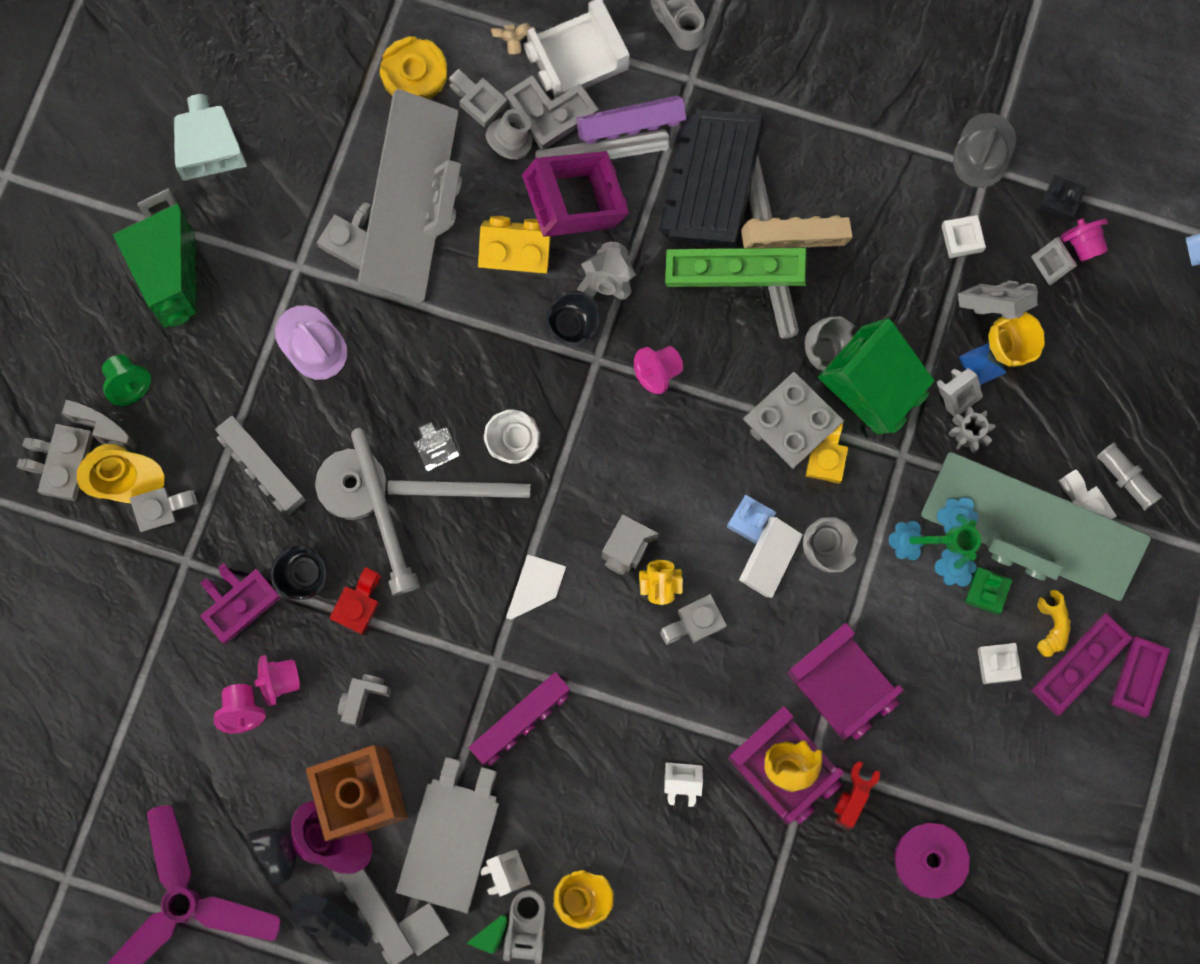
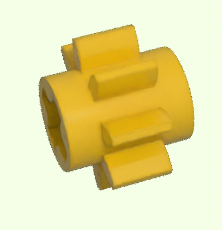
M652 561L647 565V571L639 572L640 594L648 595V600L651 603L658 605L669 604L674 601L675 593H683L682 570H674V564L670 561Z

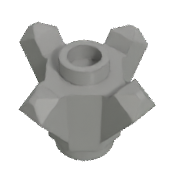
M617 242L604 243L596 255L581 264L586 277L577 290L592 298L596 292L604 295L613 294L622 300L626 299L632 293L629 281L636 275L628 261L629 256L626 247Z

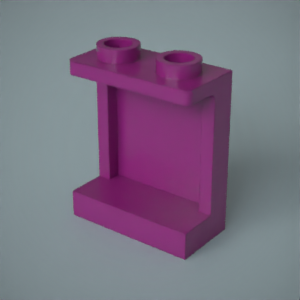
M783 706L727 759L786 824H790L794 820L801 824L816 810L811 804L820 795L828 799L842 786L838 779L844 772L840 767L836 768L822 753V766L819 777L809 788L790 792L776 786L769 780L765 773L764 758L766 752L774 744L781 742L797 744L804 740L807 741L809 748L813 752L819 749L792 720L794 716Z

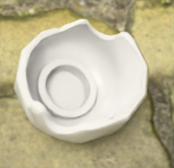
M512 409L495 414L485 426L484 442L492 457L506 463L519 464L530 459L539 447L540 430L535 420L522 411Z

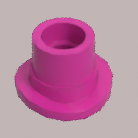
M1084 218L1077 220L1079 226L1066 231L1060 237L1062 242L1070 240L1079 260L1084 261L1109 250L1102 226L1109 222L1105 218L1085 223Z
M671 346L659 351L643 347L635 355L634 371L637 379L645 389L654 394H662L667 391L669 380L682 373L683 362L679 353Z
M266 655L259 657L258 679H255L254 683L256 687L259 686L261 695L268 706L276 705L275 697L299 690V676L294 660L275 663L274 661L267 662Z
M234 684L222 690V708L214 713L213 719L216 728L220 731L237 734L259 726L266 718V711L255 704L253 688L251 686Z

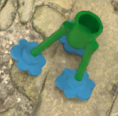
M962 497L958 501L955 498H949L945 502L946 507L939 509L937 512V520L944 525V532L947 533L946 536L920 535V525L915 521L899 522L896 524V532L890 534L889 544L893 549H896L895 555L897 558L917 560L921 554L920 547L924 544H946L948 549L942 552V559L935 563V572L940 576H944L943 581L948 586L956 583L960 587H965L971 583V574L976 570V564L973 560L977 558L975 552L981 545V535L975 528L979 517L977 512L973 511L974 503L970 498Z

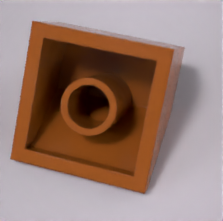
M372 745L306 768L325 841L373 831L408 819L387 747Z

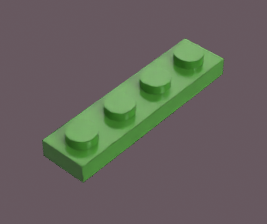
M806 248L667 249L665 284L667 287L806 286L807 251Z

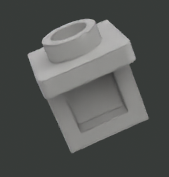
M363 674L362 680L352 678L348 694L343 693L340 698L338 714L342 715L341 722L345 725L360 728L368 694L373 693L390 697L391 689L383 685L385 680Z

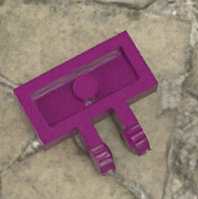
M224 563L219 566L220 575L233 586L224 596L221 595L217 586L211 580L205 578L200 582L216 602L201 614L200 617L224 645L281 599L257 569L240 582Z

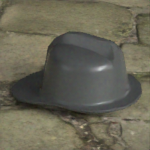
M984 113L973 117L966 124L953 157L955 173L962 182L971 187L985 188L1000 181L1007 170L1017 139L1014 128L1008 120L997 114Z

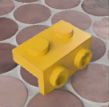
M490 216V220H484L480 227L478 267L547 274L551 236L543 237L537 219H525L524 224L511 223L509 217Z

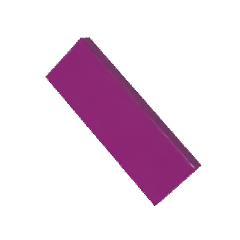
M1107 613L1103 614L1030 691L1055 715H1061L1133 638Z

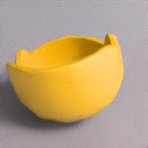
M1023 312V316L1014 319L1000 317L990 327L988 334L989 348L996 361L1007 366H1021L1036 361L1040 357L1045 346L1044 330L1039 320L1028 312Z
M804 740L797 744L790 742L776 743L765 754V773L773 784L784 790L794 792L807 789L819 777L822 766V751L818 749L816 752H813L809 748L807 741Z
M585 870L575 871L563 877L554 890L553 907L565 924L578 929H588L607 918L613 908L614 892L603 875H594Z

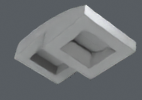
M66 400L62 414L71 422L94 427L92 435L101 444H116L123 446L126 450L135 452L137 444L115 422L87 406Z

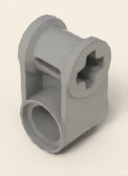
M650 0L657 18L664 24L679 48L694 50L702 44L705 18L694 0ZM689 26L695 28V30L686 31L683 28Z
M532 889L524 890L513 899L509 926L506 931L503 961L518 958L534 960L535 964H541L545 937L546 901L538 891ZM532 897L537 900L539 912L536 916L527 918L520 914L518 904L522 898ZM516 944L532 945L533 947L517 946Z

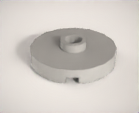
M345 449L338 451L324 460L317 472L315 488L318 499L326 510L336 517L347 520H357L372 514L374 509L356 450ZM372 456L385 496L388 483L381 464ZM348 478H355L357 484L353 488H346L345 481Z

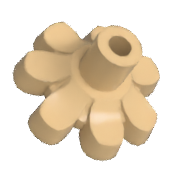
M522 24L517 26L516 29L515 25L503 26L504 29H491L493 37H499L507 41L508 54L522 53L520 40L527 35V30L531 28L535 30V27H529V24Z

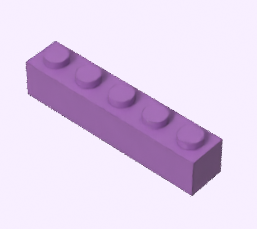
M679 96L576 117L579 138L588 144L596 143L599 141V138L603 137L615 139L622 133L633 135L640 133L639 130L641 129L657 130L660 128V125L675 126L679 125L680 121L686 120L684 100Z

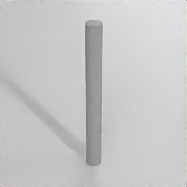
M388 480V495L530 498L531 484Z

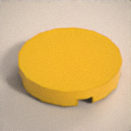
M406 37L395 41L385 50L382 56L380 76L385 90L391 96H393L397 89L430 100L442 90L447 80V62L443 52L432 41L427 39L424 41L416 37Z

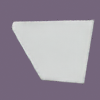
M527 555L506 618L512 620L556 598L566 567Z

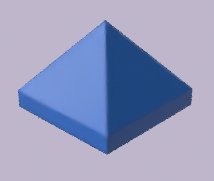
M989 343L959 356L964 369L969 368L978 375L980 385L1006 374L1002 363L996 361L992 354Z

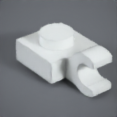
M1077 470L1059 480L1061 487L1068 494L1072 503L1110 519L1116 517V514L1097 486L1087 491L1085 482Z

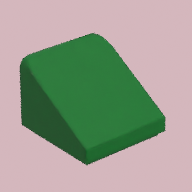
M500 916L468 941L467 944L491 954L496 953L509 922L508 917Z

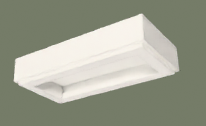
M769 517L739 581L763 596L772 598L803 534L777 517Z

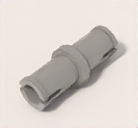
M1115 442L1097 456L1118 479L1116 484L1120 488L1125 487L1143 507L1144 511L1163 497L1141 474L1142 468L1139 465L1134 466L1120 451Z

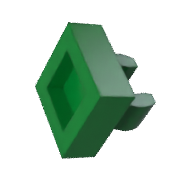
M978 567L974 572L964 603L999 615L1002 612L1012 579Z

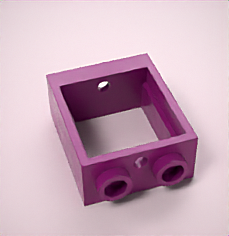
M607 151L535 158L522 174L543 237L614 229L629 213L626 198L622 194L616 177V169L612 165ZM588 176L600 211L568 215L556 179Z

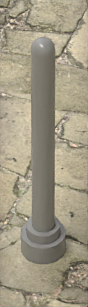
M356 428L351 433L352 441L393 571L390 573L391 580L388 583L392 596L404 594L420 588L416 573H412L410 567H406L366 434L363 429Z

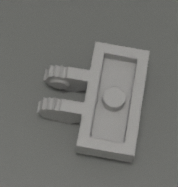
M363 202L355 213L352 223L334 214L316 242L318 247L360 270L367 234L362 228L370 217L372 205Z
M1007 281L997 286L978 284L958 293L959 307L974 309V312L977 314L993 312L1002 314L1003 318L1014 319L1023 316V312L1038 306L1037 295L1039 291L1034 284L1027 283L1019 286V283L1016 281Z
M56 424L51 443L25 438L22 446L30 451L48 453L46 462L42 464L30 459H19L16 468L42 474L37 491L41 495L76 501L80 488L76 480L77 469L90 451L93 440L92 432Z

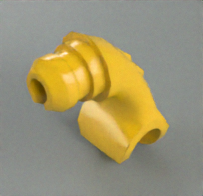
M1057 590L1050 591L1051 597L1055 600V606L1048 605L1042 597L1038 599L1037 604L1040 612L1050 615L1054 621V628L1037 645L1039 652L1044 657H1051L1055 652H1064L1071 629V620L1069 619L1064 596Z

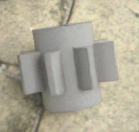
M968 407L965 412V418L959 414L954 416L952 421L958 427L951 429L948 434L952 437L956 436L959 442L956 447L957 449L962 448V446L970 447L973 454L978 450L979 442L984 446H988L992 440L986 433L993 431L995 424H988L985 418L987 411L981 414L974 413L972 407ZM967 425H970L972 430H978L976 436H973L972 430L965 429Z

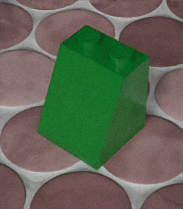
M177 203L113 234L148 307L164 328L180 326L189 320V316L196 313L195 233Z
M889 318L862 326L818 376L877 435L897 432L906 423L907 418L905 415L912 407L919 406L928 397L929 392L927 389L934 382L932 376Z

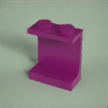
M847 623L843 624L787 672L788 676L843 741L851 735L855 740L860 738L873 727L868 720L878 712L883 717L900 704L896 697L904 691L900 685L894 688L852 639L855 633Z

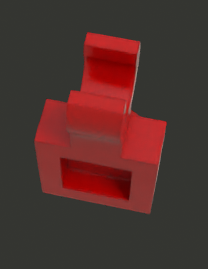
M365 567L359 578L356 590L345 586L329 619L364 635L379 605L378 601L370 597L378 585L381 575Z
M860 761L856 762L850 770L853 789H851L849 794L843 792L834 808V812L839 814L835 823L846 829L854 827L870 795L871 788L880 778V772L875 770L868 781L862 780L859 776V770L863 763Z

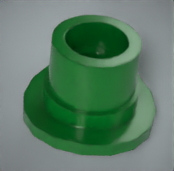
M126 355L112 356L102 366V373L106 378L103 385V393L112 404L117 406L133 404L142 398L149 389L151 383L150 372L145 367L134 366Z

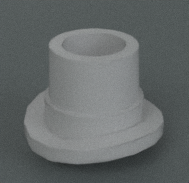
M510 109L506 111L502 118L493 121L488 126L486 131L488 144L494 151L508 159L518 160L525 157L529 153L533 142L532 136L529 133L531 120L521 110Z

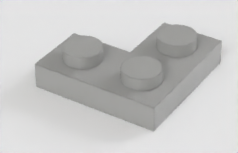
M530 76L504 93V97L508 99V104L512 109L521 110L529 116L531 120L529 133L542 150L547 149L578 129L576 117L599 112V109L580 83L553 101L549 99L533 76Z

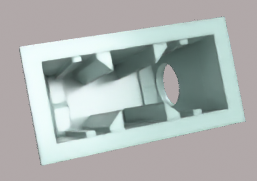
M204 94L190 96L187 99L189 112L179 114L174 118L175 166L183 181L247 167L223 107H210L208 97Z

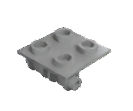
M795 372L743 418L752 428L750 430L752 436L758 441L763 439L792 469L844 422Z

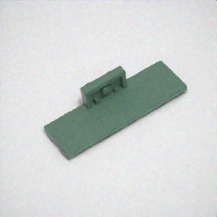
M954 452L947 454L921 512L923 518L942 525L938 522L936 515L939 509L946 507V500L955 498L958 501L962 497H968L973 501V511L977 512L979 517L975 528L981 535V542L987 545L989 552L993 553L992 559L1007 566H1012L1013 562L1027 567L1025 570L1027 574L1042 581H1045L1047 576L1057 580L1058 576L1064 577L1117 601L1123 599L1151 540L1148 534Z

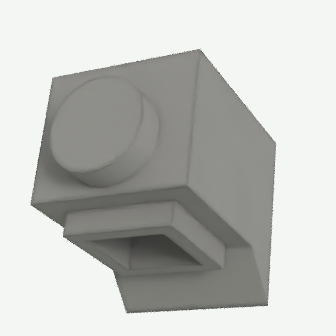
M622 514L602 551V559L606 560L605 566L620 575H624L625 572L629 573L631 567L636 569L648 548V543L656 541L658 533Z

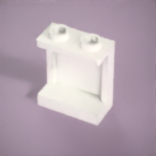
M602 0L589 2L588 13L544 32L536 34L534 28L527 30L528 43L524 44L526 54L531 63L537 62L541 70L538 72L541 85L545 91L551 90L554 99L579 83L585 89L629 70L630 55Z

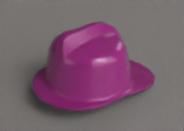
M314 801L301 804L294 812L290 835L295 853L302 860L310 864H322L340 874H355L362 871L370 862L372 845L366 832L325 841Z

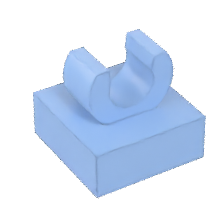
M745 495L728 523L727 528L757 544L769 517H774L776 512Z

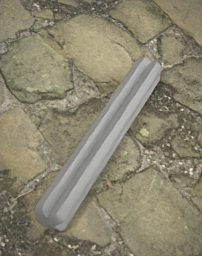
M663 129L621 136L615 139H603L596 143L588 144L585 142L538 150L535 153V158L607 151L610 159L667 150L670 141L667 130Z

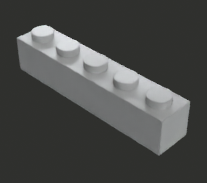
M232 415L215 429L219 434L217 440L224 448L229 446L233 450L230 455L238 464L243 462L247 466L244 471L252 480L257 478L261 484L258 487L266 496L271 494L274 497L275 501L272 503L280 512L285 510L290 515L306 501Z
M364 868L355 874H340L332 871L336 880L339 883L343 882L347 890L344 892L351 903L355 902L360 909L357 911V914L363 923L368 922L371 927L374 942L376 944L380 942L384 950L381 953L387 963L399 964L414 954V949L400 929L397 919L366 869Z

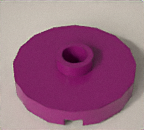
M925 823L912 827L900 838L895 848L894 860L898 879L909 891L920 897L941 898L954 893L963 885L969 872L970 856L965 842L954 830L942 824ZM931 853L935 854L939 859V863L935 868L927 864V857Z

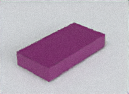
M1138 636L1133 637L1110 705L1144 718L1149 717L1170 649Z

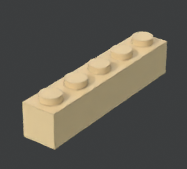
M838 215L829 218L814 216L809 219L793 217L789 220L772 218L768 221L751 219L741 229L744 249L845 246L853 238L849 217L841 218Z

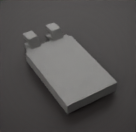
M446 757L440 781L433 779L431 784H427L396 893L469 913L499 803H495L497 797L491 796L497 772L481 767L475 791L456 786L462 762Z

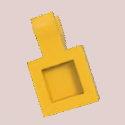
M843 423L810 453L806 477L841 483L848 447L838 445Z

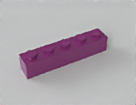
M554 672L468 748L483 766L487 764L489 766L493 765L499 760L500 756L498 754L504 749L509 751L518 743L516 738L522 733L526 736L535 728L533 724L539 718L543 721L553 712L551 708L558 703L560 706L569 699L568 693L571 692L570 688Z

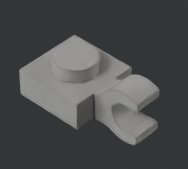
M459 69L449 78L452 82L449 85L456 94L463 97L459 101L460 107L484 128L508 105V99L484 78L477 84H474Z
M167 487L130 498L140 532L177 522L174 511L198 504L194 490L169 497Z
M710 594L679 609L677 613L681 621L662 628L660 634L666 645L687 635L690 636L693 644L725 629L727 625Z

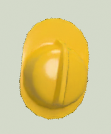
M103 444L86 454L85 459L81 461L77 469L76 480L80 489L90 496L131 503V497L163 488L164 473L161 466L152 458L129 452L120 445Z

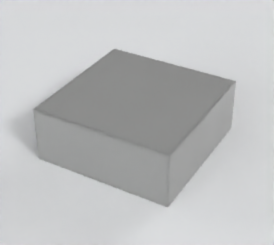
M431 903L426 904L398 923L417 956L450 935Z

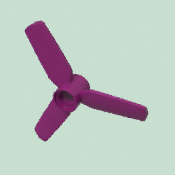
M169 805L157 806L149 810L147 817L159 881L168 892L164 895L161 902L162 911L151 915L107 964H144L172 937L178 922H190L194 919L207 928L270 941L276 940L281 927L280 917L217 897L202 899L196 890L189 888L192 872L173 807ZM181 894L186 895L190 900V909L183 916L179 915L174 908L175 900Z

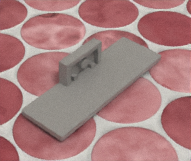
M400 89L393 93L358 276L359 285L418 303L424 301L435 238L452 227L456 218V209L453 208L454 200L462 184V178L459 176L461 164L450 160L458 117L456 109Z

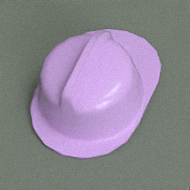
M308 305L295 306L286 310L278 319L275 327V339L280 349L304 376L314 380L328 379L336 375L344 367L347 359V345L338 330L320 310Z

